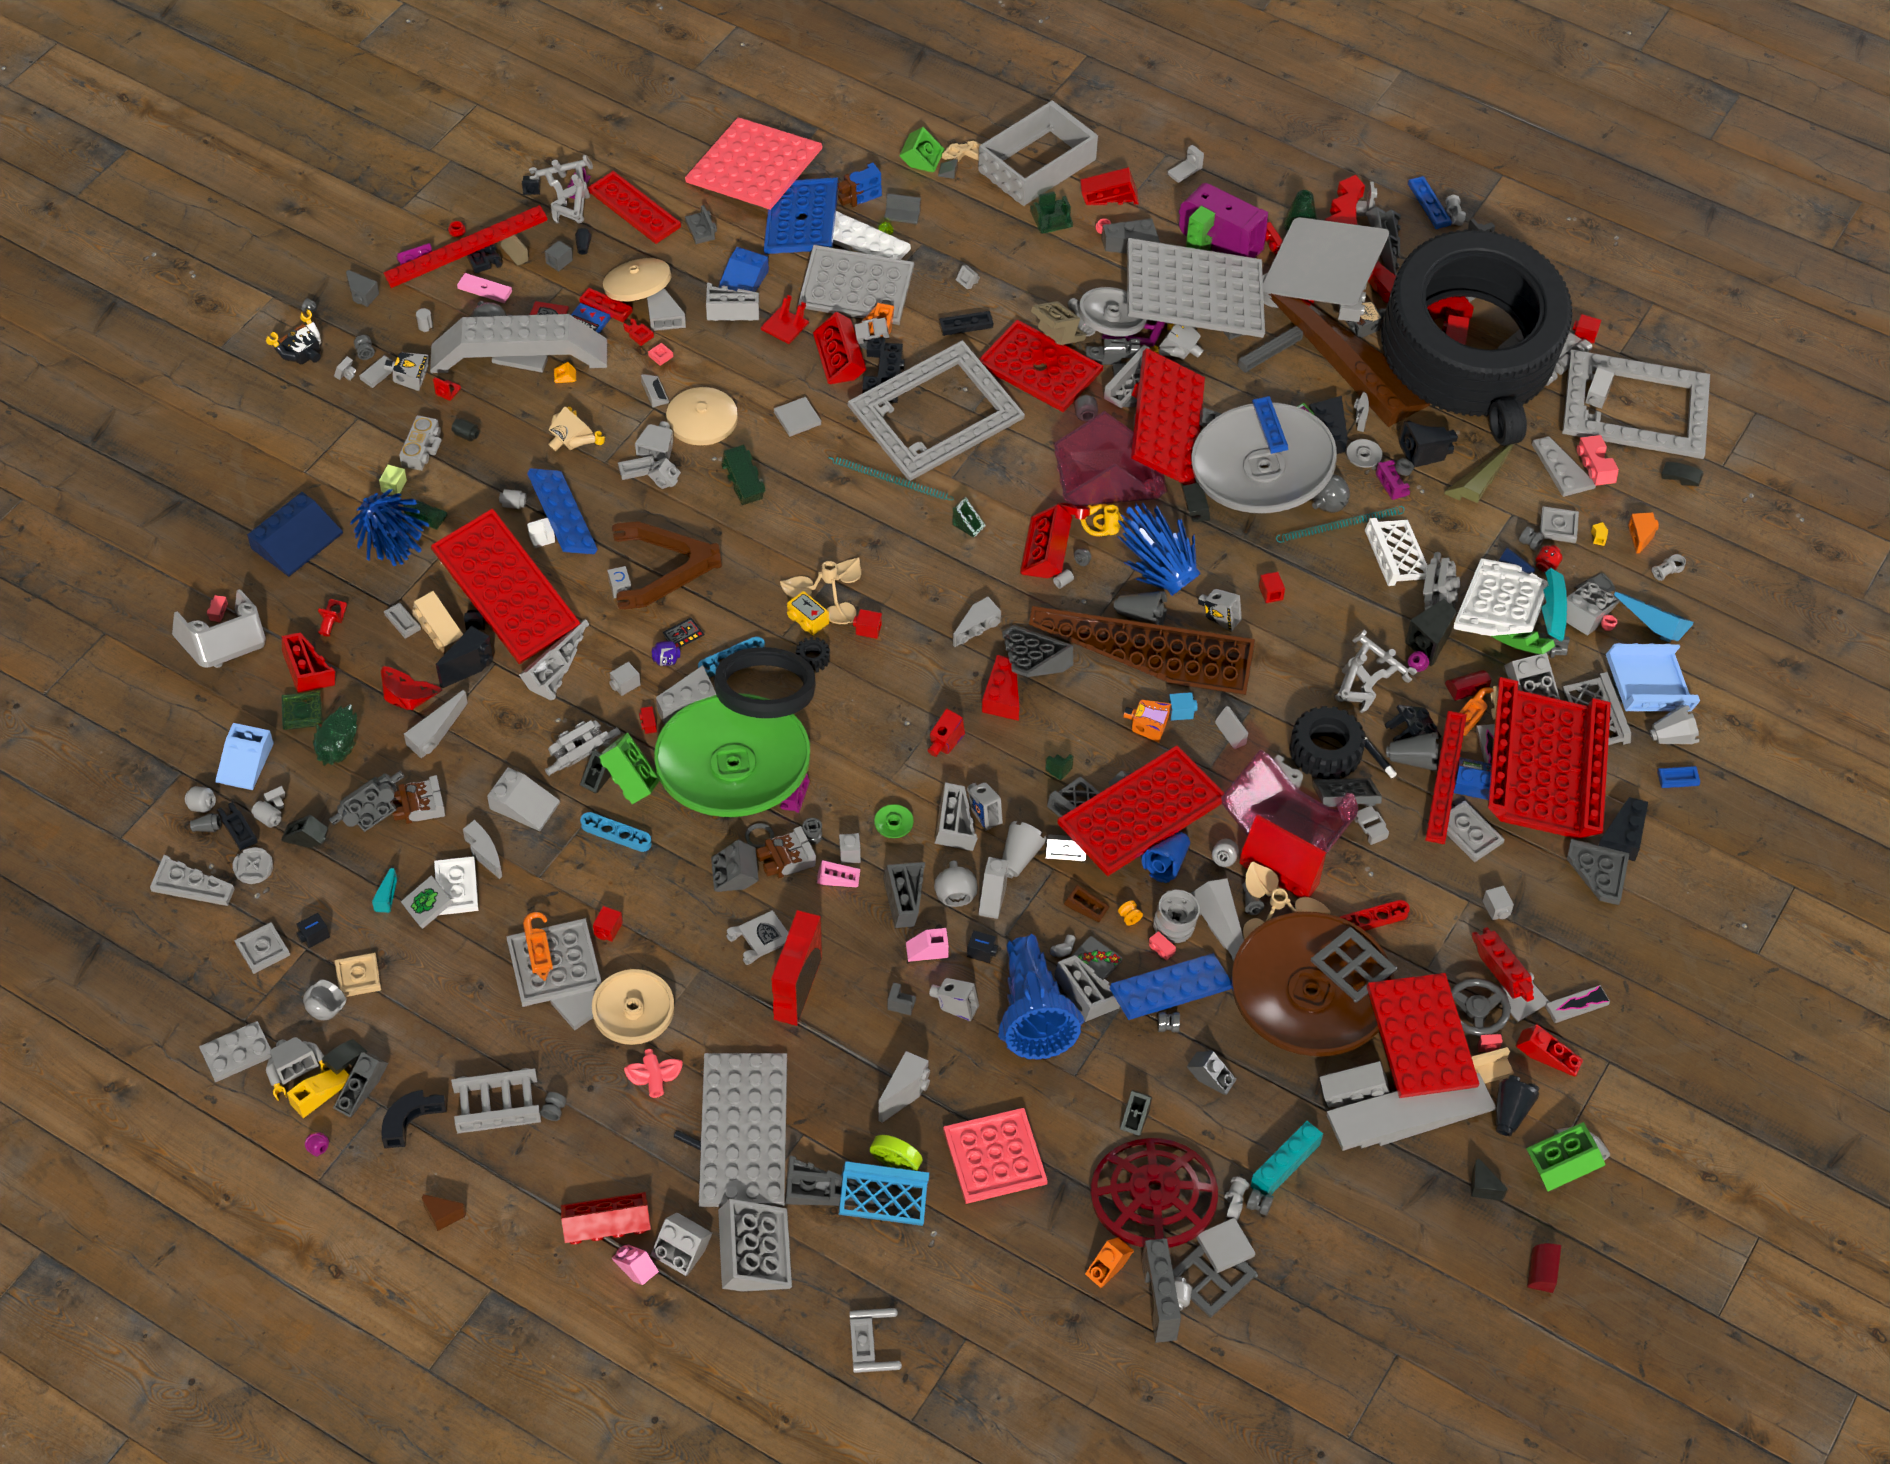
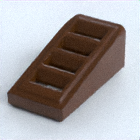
M1078 885L1075 886L1064 903L1068 908L1097 922L1101 921L1109 909L1108 905ZM1090 904L1094 905L1092 909L1088 908ZM1097 907L1101 909L1098 914L1095 913Z

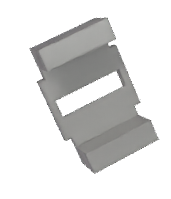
M874 318L855 324L856 338L859 344H863L864 339L878 338L880 335H883L884 338H889L888 325L885 318ZM869 322L873 323L874 336H870Z
M1372 806L1354 812L1353 819L1356 823L1358 822L1364 833L1369 835L1368 842L1370 845L1388 838L1389 831L1386 828V823ZM1378 818L1381 821L1367 828L1363 826L1364 824L1376 820Z

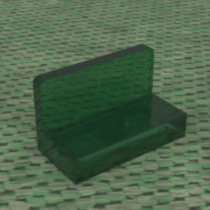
M416 501V505H403V507L420 511V513L404 511V514L429 524V527L436 530L447 517L446 511L420 501Z

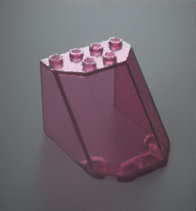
M1105 411L1054 443V453L1057 458V468L1063 488L1062 495L1067 502L1075 506L1158 499L1167 492L1164 474L1131 459L1134 432Z

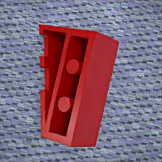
M301 632L282 636V653L297 693L335 685V670L332 667L330 668L325 663V659L315 652L314 647Z

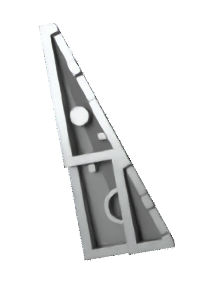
M586 619L580 621V625L565 634L519 674L530 691L549 700L556 698L555 693L558 687L561 686V680L577 652V645L584 637L582 635L585 628L589 626Z

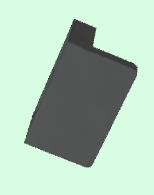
M887 194L885 220L912 224L918 223L921 211V198Z

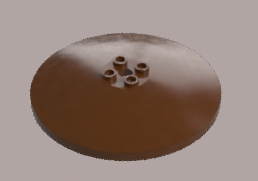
M1294 912L1275 917L1252 931L1241 944L1236 954L1231 976L1235 1003L1249 1026L1262 1038L1281 1049L1307 1056H1332L1352 1051L1371 1040L1379 1032L1369 993L1358 1002H1354L1350 996L1311 962V958L1349 927H1352L1389 960L1381 946L1366 931L1338 916L1320 912ZM1351 938L1339 947L1352 960L1364 951ZM1335 951L1323 960L1336 973L1348 964ZM1369 957L1360 965L1372 978L1384 970L1372 957ZM1353 970L1344 978L1356 991L1368 983L1356 970ZM1392 973L1384 981L1394 980V973ZM1313 988L1317 993L1309 994L1306 989Z

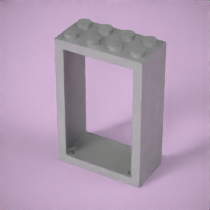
M1052 100L980 145L978 171L990 179L992 183L999 186L1005 193L1009 194L1016 202L1025 206L1095 161L1098 135ZM1050 131L1072 148L1027 178L1022 177L1003 162Z

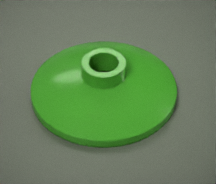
M896 804L881 808L876 813L874 819L877 831L888 838H900L907 835L914 823L912 813L907 808Z

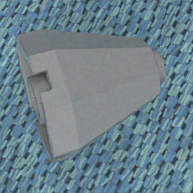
M1685 704L1676 707L1652 724V730H1650L1652 740H1656L1658 744L1698 743L1699 738H1696V736H1699V731L1693 713L1688 714L1687 710H1691L1689 705Z

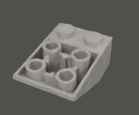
M1588 581L1567 597L1566 623L1588 636L1601 624L1603 616L1608 615L1620 600L1615 598L1613 594L1600 589L1597 584Z
M1547 653L1515 660L1504 665L1508 679L1518 681V690L1560 700Z

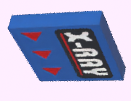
M582 303L571 314V316L597 333H600L611 319L610 314Z

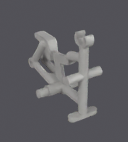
M583 155V160L562 165L555 159L552 161L553 167L537 170L535 167L530 168L529 172L531 174L535 173L534 176H530L531 180H539L540 176L545 175L549 185L554 187L557 192L558 200L551 203L552 218L555 223H559L560 215L573 219L577 223H582L584 221V198L588 199L590 197L587 184L583 180L582 167L587 166L589 169H593V164L588 156ZM576 169V174L571 177L574 185L563 190L558 180H554L552 175L558 172L560 177L564 178L566 177V170ZM575 195L574 210L565 207L567 205L566 199Z
M1362 630L1352 639L1354 643L1360 641L1363 645L1356 656L1349 659L1345 667L1342 668L1345 677L1339 693L1335 696L1338 702H1362L1359 711L1361 713L1367 711L1376 698V693L1371 688L1382 677L1389 678L1398 670L1403 674V680L1409 683L1412 681V678L1409 677L1408 673L1411 675L1417 673L1415 668H1406L1393 658L1396 654L1394 649L1386 652L1365 636L1366 630ZM1371 649L1380 656L1377 658L1378 664L1381 665L1387 662L1391 666L1386 670L1381 669L1370 676L1362 664L1367 660L1365 654ZM1356 674L1364 683L1360 688L1361 692L1350 691Z

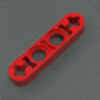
M1397 900L1342 915L1340 918L1351 923L1354 920L1353 924L1366 931L1405 920L1408 917L1410 906L1403 900ZM1384 912L1387 918L1381 919L1377 916V913ZM1360 917H1366L1369 920V922L1367 924H1362L1359 922L1358 919Z

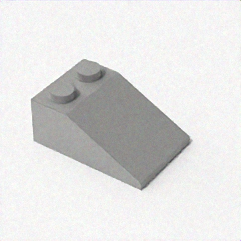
M509 767L487 795L491 810L538 831H541L560 804L559 799L529 777Z
M907 1051L905 1052L879 1100L880 1122L886 1121L919 1098L922 1091L927 1090L930 1083L928 1079L930 1074L928 1060Z

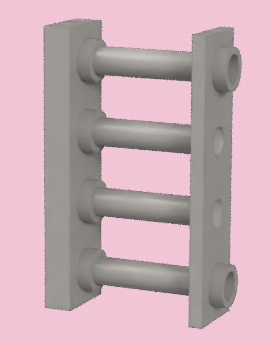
M523 1068L519 1071L474 1077L462 1076L451 1080L454 1093H460L461 1115L454 1116L457 1134L541 1122L539 1105H533L531 1083L537 1082L535 1068ZM522 1084L524 1106L512 1108L510 1086ZM501 1087L503 1109L491 1111L489 1088ZM481 1090L482 1112L470 1114L468 1091Z

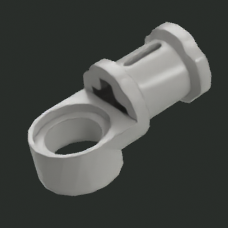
M1451 195L1445 200L1448 206L1446 212L1451 217L1452 224L1462 226L1466 213L1461 209L1459 196Z
M1679 554L1672 555L1666 558L1659 566L1652 567V573L1657 580L1662 581L1670 573L1682 572L1685 568L1686 559ZM1674 561H1679L1682 565L1676 566Z
M1232 1177L1230 1190L1225 1194V1199L1231 1203L1227 1218H1235L1238 1221L1243 1207L1242 1197L1250 1184L1241 1177Z

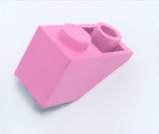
M946 928L925 930L907 941L908 962L948 958L949 945Z
M631 1245L620 1247L616 1252L617 1254L612 1257L613 1261L633 1282L641 1285L645 1284L659 1272L646 1251Z

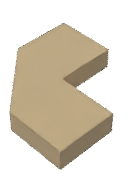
M968 141L967 144L960 145L958 143L951 144L942 153V158L947 161L958 159L959 162L964 155H967L979 161V146L982 144L975 141Z

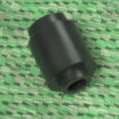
M456 419L451 428L455 435L468 441L477 439L480 433L478 425L465 419Z

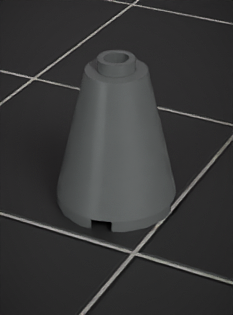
M1163 591L1120 595L1114 601V609L1117 611V614L1138 622L1163 625L1167 613V608H1164V602H1167V595Z
M1432 732L1390 742V746L1386 747V756L1390 758L1391 762L1432 771L1438 770L1439 744H1436L1438 733Z

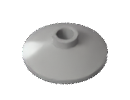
M1355 440L1347 447V458L1356 466L1363 468L1373 467L1382 459L1380 446L1371 440Z

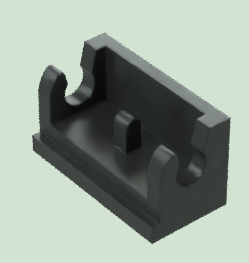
M1198 483L1182 486L1189 515H1199L1198 517H1193L1192 521H1210V512L1204 490Z

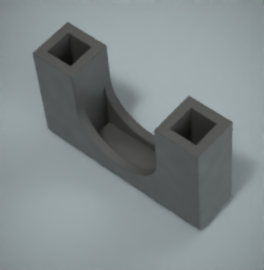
M1167 1238L1145 1240L1142 1269L1145 1283H1152L1154 1299L1152 1326L1155 1343L1177 1341L1181 1315Z

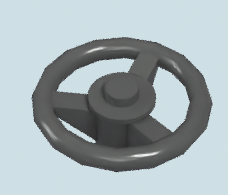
M1479 978L1466 979L1451 989L1454 1001L1465 1012L1467 1021L1473 1024V1026H1469L1461 1021L1464 1032L1477 1036L1493 1034L1502 1029L1509 1020L1511 1006L1508 996L1493 982ZM1480 986L1488 988L1496 994L1489 998L1481 995H1474L1468 998L1460 993V991L1466 987ZM1501 1002L1503 1010L1500 1019L1490 1027H1483L1488 1013Z

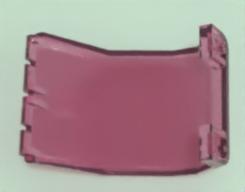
M1263 750L1258 751L1252 761L1249 762L1231 784V787L1221 797L1222 805L1247 836L1256 815H1259L1320 848L1326 854L1358 813V804L1354 794L1347 793L1337 805V810L1323 805L1296 789L1272 757Z

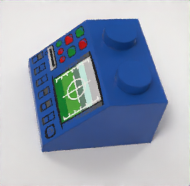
M1459 758L1454 793L1488 800L1491 764Z

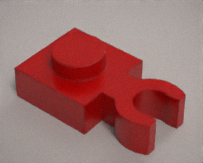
M632 318L630 319V326L626 323L623 324L624 330L629 333V337L640 346L654 338V332L642 323L638 326L636 320Z

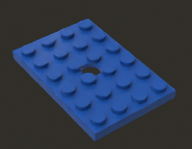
M838 177L794 181L772 209H768L764 242L765 254L812 251L813 245L833 247ZM804 213L807 215L806 219H796L800 216V214Z

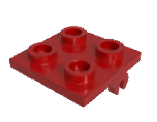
M790 295L784 298L782 307L761 327L762 331L787 344H790L809 324V321L803 318L806 303L801 302V306L798 305L796 315L789 312L792 300Z

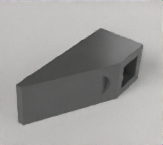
M361 1052L333 1109L351 1118L379 1083L389 1063L373 1054Z

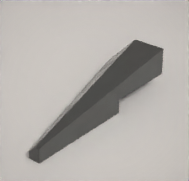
M1375 207L1367 211L1366 215L1371 227L1383 228L1389 231V236L1382 249L1381 256L1386 269L1397 275V269H1399L1397 258L1400 257V237L1398 236V231L1401 230L1398 220L1401 219V215L1392 209L1385 212Z
M790 1156L785 1188V1204L839 1206L842 1176L829 1170L826 1172L814 1167L812 1163L808 1162L806 1164L797 1160L796 1157ZM847 1178V1186L852 1192L860 1186L858 1182ZM863 1188L854 1194L861 1203L870 1198ZM874 1188L869 1189L873 1195L877 1192ZM881 1193L875 1197L882 1206L891 1201L888 1196ZM850 1197L848 1200L845 1201L844 1206L858 1205ZM873 1200L865 1205L877 1207Z

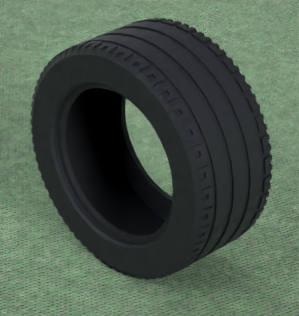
M1464 229L1463 231H1450L1448 234L1442 233L1441 236L1437 235L1435 238H1430L1428 241L1423 242L1422 245L1420 244L1417 249H1414L1404 260L1396 275L1382 321L1381 343L1384 356L1387 357L1386 361L1390 364V369H1393L1394 375H1397V378L1402 381L1403 385H1406L1421 400H1425L1427 404L1430 403L1441 410L1452 411L1454 414L1461 413L1464 416L1466 414L1469 416L1477 415V417L1481 415L1488 416L1493 401L1507 397L1517 398L1523 406L1529 400L1534 399L1548 383L1569 335L1573 314L1572 300H1570L1571 296L1568 293L1569 289L1566 287V282L1563 281L1562 275H1559V271L1555 269V266L1550 263L1549 259H1546L1537 249L1534 250L1531 245L1528 246L1517 238L1514 239L1512 236L1508 237L1503 233L1498 234L1495 231L1493 233L1490 230L1483 231L1482 229L1478 231L1475 229ZM1458 296L1474 297L1491 302L1503 309L1514 319L1522 332L1524 340L1507 348L1492 350L1478 349L1461 344L1447 336L1435 324L1427 307L1439 300Z

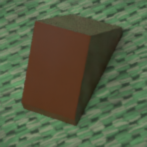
M424 1194L422 1196L424 1208L437 1231L466 1216L463 1203Z

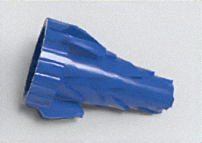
M1030 934V936L1019 937L1013 941L1009 940L1007 943L1010 977H1008L1010 994H1007L1009 1007L1005 1011L999 1027V1039L1006 1041L1007 1048L1017 1056L1025 1057L1026 1059H1047L1060 1055V1053L1067 1051L1068 1048L1075 1044L1081 1033L1080 1028L1084 1023V1017L1069 998L1060 995L1058 983L1053 981L1052 972L1047 969L1044 952L1040 953L1036 936Z

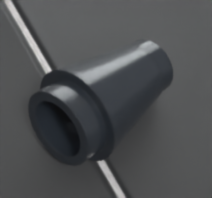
M580 228L575 233L577 252L581 255L588 253L592 238L590 230L586 228Z

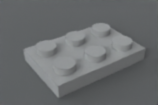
M258 1021L199 1046L215 1083L272 1057L270 1053L271 1048Z

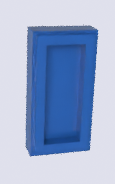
M1696 766L1659 768L1657 771L1661 788L1700 785Z

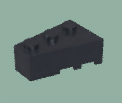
M1342 396L1309 404V409L1314 413V416L1319 418L1332 433L1337 454L1344 453L1348 437Z
M1629 797L1601 838L1599 846L1629 853L1628 860L1635 861L1640 850L1648 801Z

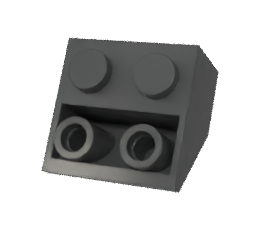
M737 840L711 857L714 891L743 890L759 881L755 847Z

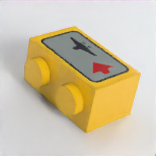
M802 591L787 603L788 617L800 624L804 631L815 635L829 624V611L806 592Z

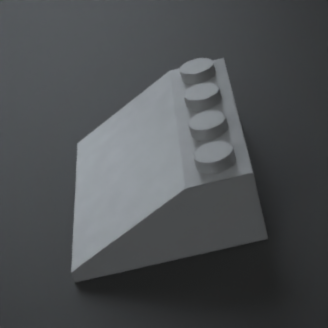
M729 1199L718 1210L722 1289L741 1292L790 1289L792 1287L787 1208Z

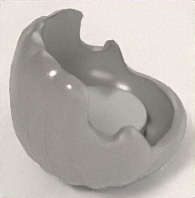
M324 979L310 986L303 997L306 1011L318 1020L332 1019L347 1001L344 993L338 986Z

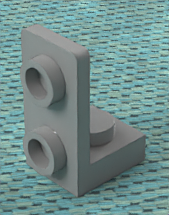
M1194 145L1189 146L1187 159L1170 169L1168 175L1178 183L1202 169L1204 153Z
M1374 182L1369 184L1367 201H1358L1356 204V216H1367L1366 212L1375 208L1374 198H1377V188H1374Z

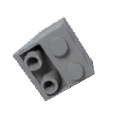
M675 1213L665 1219L650 1256L687 1276L705 1252L712 1232L681 1214Z

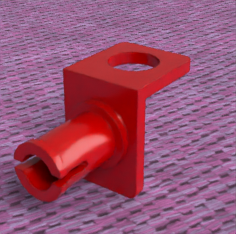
M330 599L326 610L318 609L319 614L323 618L318 631L320 635L330 637L334 622L342 623L347 607L346 602ZM334 605L341 607V611L338 614L331 611Z

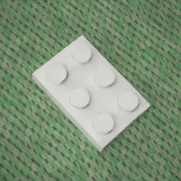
M474 856L434 861L435 880L453 901L439 915L479 911Z

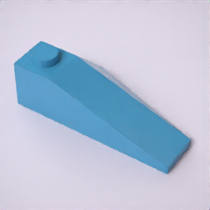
M1614 593V596L1651 630L1661 635L1660 639L1664 641H1679L1694 623L1674 613L1661 611V608L1645 604V602L1626 594Z

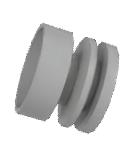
M1172 890L1162 895L1153 919L1155 932L1159 931L1171 943H1180L1189 939L1194 932L1200 914V905L1197 899L1184 890Z

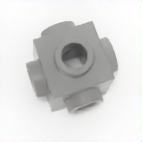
M664 458L654 463L648 476L657 486L664 489L669 486L673 487L678 482L677 478L681 472L667 458Z

